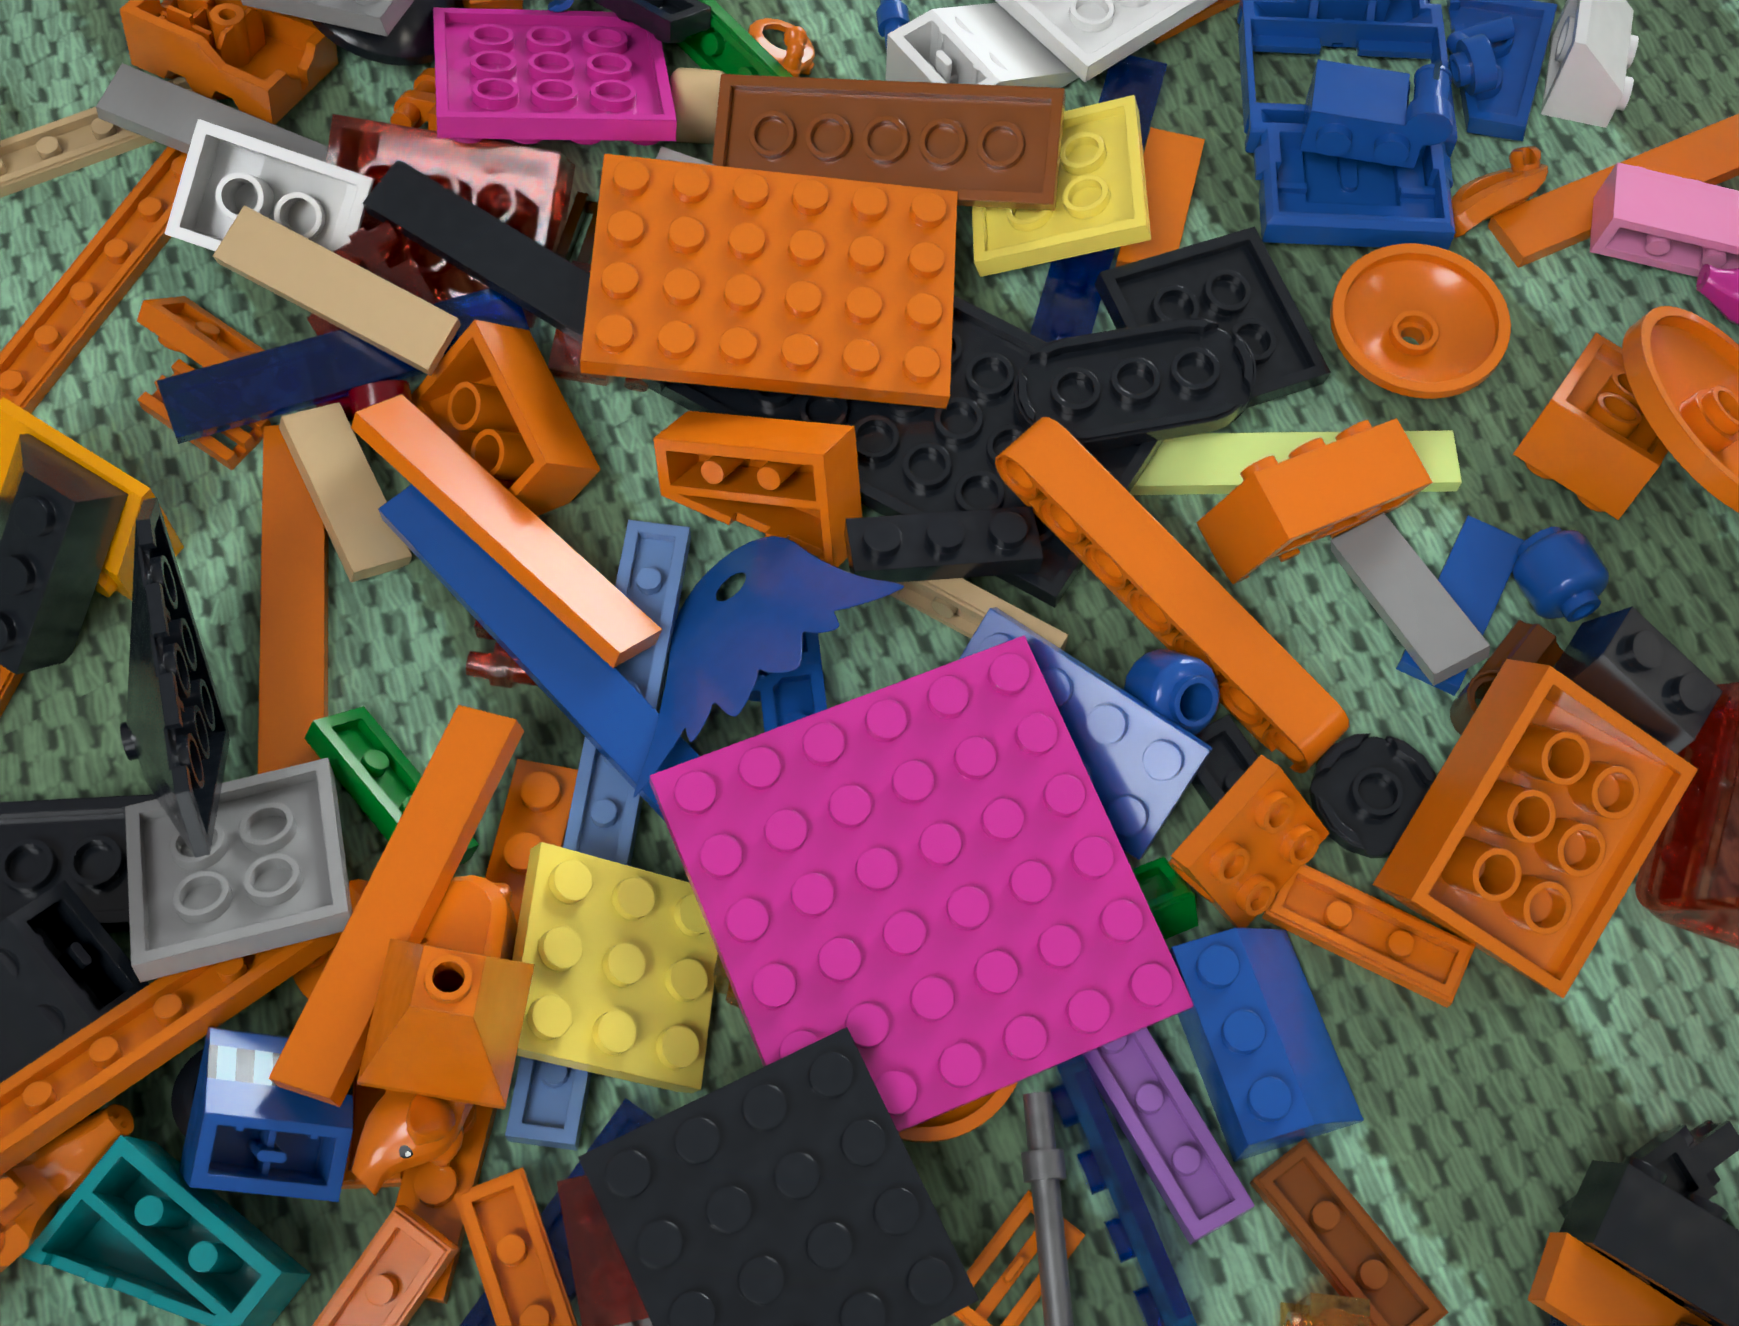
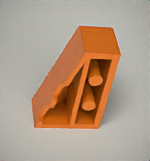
M687 411L653 438L661 496L727 525L737 521L765 533V537L777 536L787 538L810 554L817 556L821 561L837 568L848 558L844 537L845 520L848 518H862L855 426Z

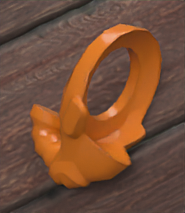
M771 18L756 20L749 26L748 33L793 77H799L801 74L810 75L815 65L813 62L815 52L806 31L802 27ZM768 29L785 32L783 38L787 50L772 45L762 32Z

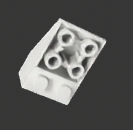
M998 3L931 9L887 34L886 81L1062 88L1079 78Z

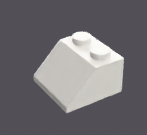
M1626 0L1566 1L1552 32L1541 109L1542 115L1607 128L1615 110L1624 111L1630 99L1634 82L1633 77L1626 76V70L1630 68L1634 60L1639 40L1638 36L1631 35L1634 10Z

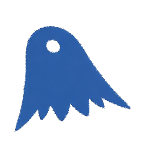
M777 536L763 537L751 541L722 558L695 585L678 613L671 638L667 678L659 717L633 797L635 798L650 781V775L655 774L685 728L689 742L695 740L703 728L714 703H717L726 714L736 717L740 714L750 697L759 670L769 673H787L798 669L802 659L804 632L824 633L836 630L839 627L838 619L834 613L836 610L851 608L880 599L903 589L904 585L874 580L843 571L811 555L795 542ZM737 573H744L746 579L741 589L731 598L725 601H718L716 596L721 585L731 576Z

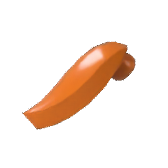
M1527 146L1512 150L1509 155L1511 168L1475 178L1456 192L1452 197L1455 238L1464 235L1479 223L1520 205L1539 189L1547 177L1548 166L1540 164L1541 152L1537 147Z

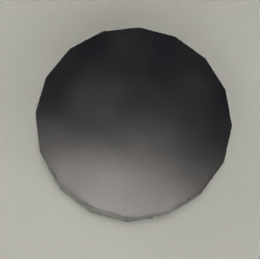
M1371 733L1354 734L1333 744L1316 765L1309 789L1312 810L1330 833L1328 836L1347 851L1369 858H1388L1437 775L1424 755L1403 740L1387 736L1385 739L1369 737Z

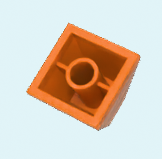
M390 939L357 1085L505 1110L535 964Z

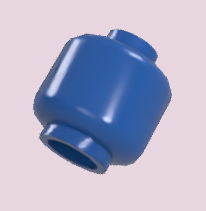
M1549 527L1535 533L1519 546L1517 550L1518 558L1512 569L1513 578L1538 616L1545 619L1565 617L1568 622H1575L1587 617L1600 606L1601 600L1598 596L1601 595L1608 585L1609 572L1585 535L1575 530L1562 531L1559 527Z
M1157 649L1145 653L1134 662L1126 676L1124 685L1126 692L1193 735H1197L1210 724L1218 709L1220 699L1219 680L1213 669L1201 659L1175 650Z

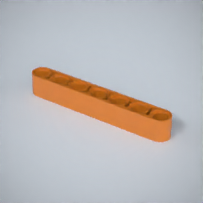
M1050 417L1040 418L995 458L997 472L1005 484L1026 506H1032L1034 514L1168 650H1175L1197 657L1213 669L1219 680V702L1271 752L1277 748L1294 764L1290 768L1294 772H1307L1348 730L1350 726L1349 719L1338 702L1059 422Z

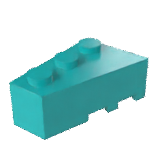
M124 1135L118 1137L22 1256V1258L38 1264L49 1265L82 1277L84 1281L100 1287L111 1288L147 1301L149 1305L206 1326H272L311 1275L309 1271L212 1189L189 1187L179 1172L180 1162L156 1142Z

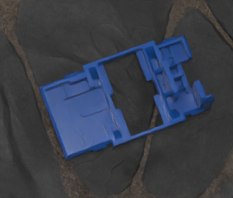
M1240 0L1237 23L1240 25L1238 41L1244 132L1247 134L1245 151L1247 153H1254L1255 180H1260L1261 184L1259 208L1262 241L1266 243L1386 247L1396 244L1416 243L1448 250L1455 235L1450 192L1453 186L1450 157L1457 142L1455 111L1450 137L1440 144L1432 146L1423 145L1414 169L1300 151L1305 104L1256 102L1253 51L1320 54L1321 46L1357 48V56L1431 59V64H1435L1433 78L1438 80L1440 65H1444L1449 69L1442 5L1431 4L1430 0ZM1450 85L1449 102H1451L1454 108L1452 87Z

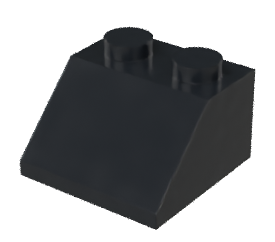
M1633 606L1583 622L1554 669L1676 754L1695 740L1723 692Z

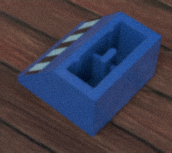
M208 1027L179 1167L180 1174L188 1186L192 1188L339 1202L353 1132V1083L341 1107L280 1088L268 1078L289 1037Z

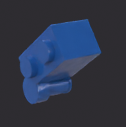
M1318 59L1306 97L1300 151L1414 169L1423 145L1432 146L1440 144L1452 134L1454 108L1451 102H1449L1450 85L1452 84L1451 71L1446 66L1440 65L1437 80L1433 78L1435 64H1427L1417 69L1414 74V98L1409 104L1411 83L1409 73Z

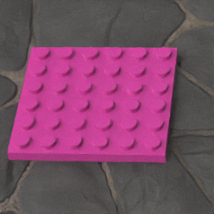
M1025 635L650 775L649 783L763 1067L847 1027L898 1133L1185 1012L1194 1006Z

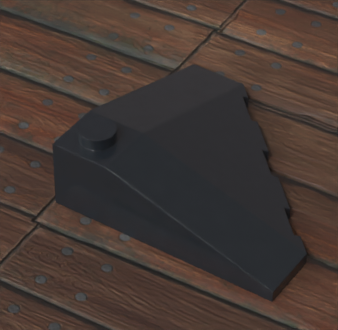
M156 497L143 500L136 519L127 718L125 722L120 724V733L127 758L130 761L139 760L146 783L195 858L210 855L230 738Z

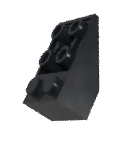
M65 880L0 922V1083L149 985L147 981L140 983L129 958Z

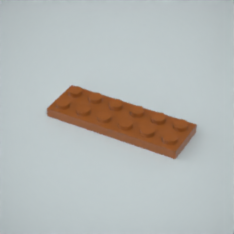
M721 74L712 164L725 167L958 191L957 206L1055 211L1066 94L1064 88Z

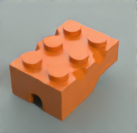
M130 0L119 9L132 65L164 79H174L183 76L192 91L210 99L232 98L239 111L274 125L338 65L336 44L322 34L311 20L244 6L241 0H163L162 3H160V0Z

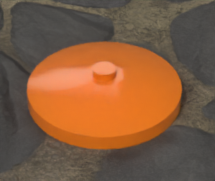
M1672 306L1654 308L1630 326L1623 338L1622 359L1633 395L1648 423L1678 463L1709 493L1739 513V344L1718 327L1692 312Z

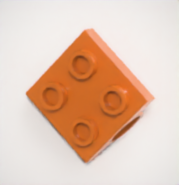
M1261 754L1171 855L1172 859L1168 863L1188 885L1212 903L1219 913L1236 928H1247L1257 915L1262 914L1269 908L1277 892L1300 866L1306 864L1314 857L1319 845L1330 833L1281 767Z

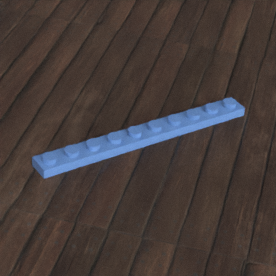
M628 520L615 587L662 628V631L655 645L615 668L659 713L669 661L671 638L676 623L691 543L690 527ZM586 737L581 753L563 848L631 866L643 798L640 794L635 798L633 797L635 789ZM521 1057L505 1132L507 1140L515 1143L578 1151L592 1073Z

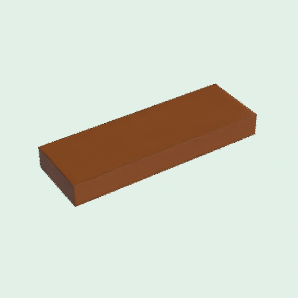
M1306 1138L1250 1182V1185L1364 1326H1433L1449 1313Z

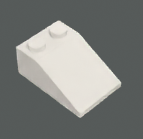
M198 119L165 235L216 251L245 205L350 261L365 213L363 202L371 193L375 179Z

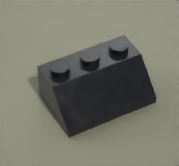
M30 434L19 435L0 493V665L16 675L64 663L72 655L128 496L121 489Z

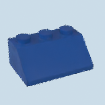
M1233 928L1171 947L1170 953L1194 1005L1189 1010L1178 1014V1017L1234 1162L1300 1142L1304 1138L1309 1139L1357 1124L1364 1120L1286 930Z

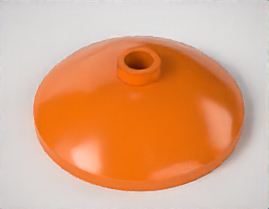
M1404 243L1390 245L1362 256L1341 277L1330 308V322L1334 339L1351 366L1374 384L1388 391L1414 398L1437 399L1451 397L1478 386L1495 371L1507 350L1510 340L1511 321L1509 310L1502 293L1492 279L1477 265L1461 255L1426 244ZM1411 337L1415 339L1419 345L1410 344L1402 338Z

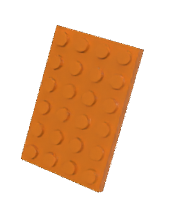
M604 154L580 371L586 374L946 409L950 398L958 191Z

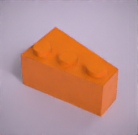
M1395 418L1374 427L1371 426L1369 420H1364L1339 433L1335 437V442L1326 445L1322 438H1316L1293 450L1288 455L1290 459L1278 463L1275 456H1268L1245 468L1240 473L1244 481L1196 522L1217 563L1231 583L1236 584L1247 579L1249 574L1271 558L1278 556L1282 563L1299 555L1298 547L1328 535L1333 539L1382 513L1391 512L1401 507L1433 483L1398 419Z

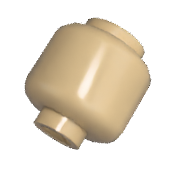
M678 68L672 73L669 83L677 118L675 142L714 144L721 74H725L723 71Z

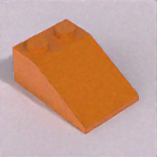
M1595 333L1513 455L1523 460L1527 468L1535 475L1544 479H1553L1574 492L1578 499L1588 508L1597 512H1606L1619 520L1660 467L1668 449L1648 423L1633 395L1624 369L1622 348Z

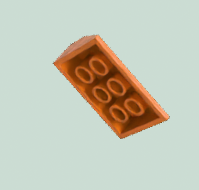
M1506 659L1372 885L1453 935L1474 944L1475 948L1564 999L1698 769L1552 666Z

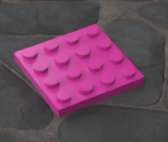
M433 7L437 138H449L460 143H476L483 139H511L521 144H535L542 140H571L582 145H592L599 143L601 140L630 141L643 146L654 145L659 141H676L677 118L662 42L656 39L654 34L640 26L621 20L616 16V13L607 11L553 12L550 10Z

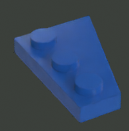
M1446 0L1451 33L1506 16L1512 18L1515 27L1514 38L1491 44L1498 73L1496 88L1472 96L1466 92L1464 86L1459 87L1467 133L1523 141L1558 4L1533 0Z

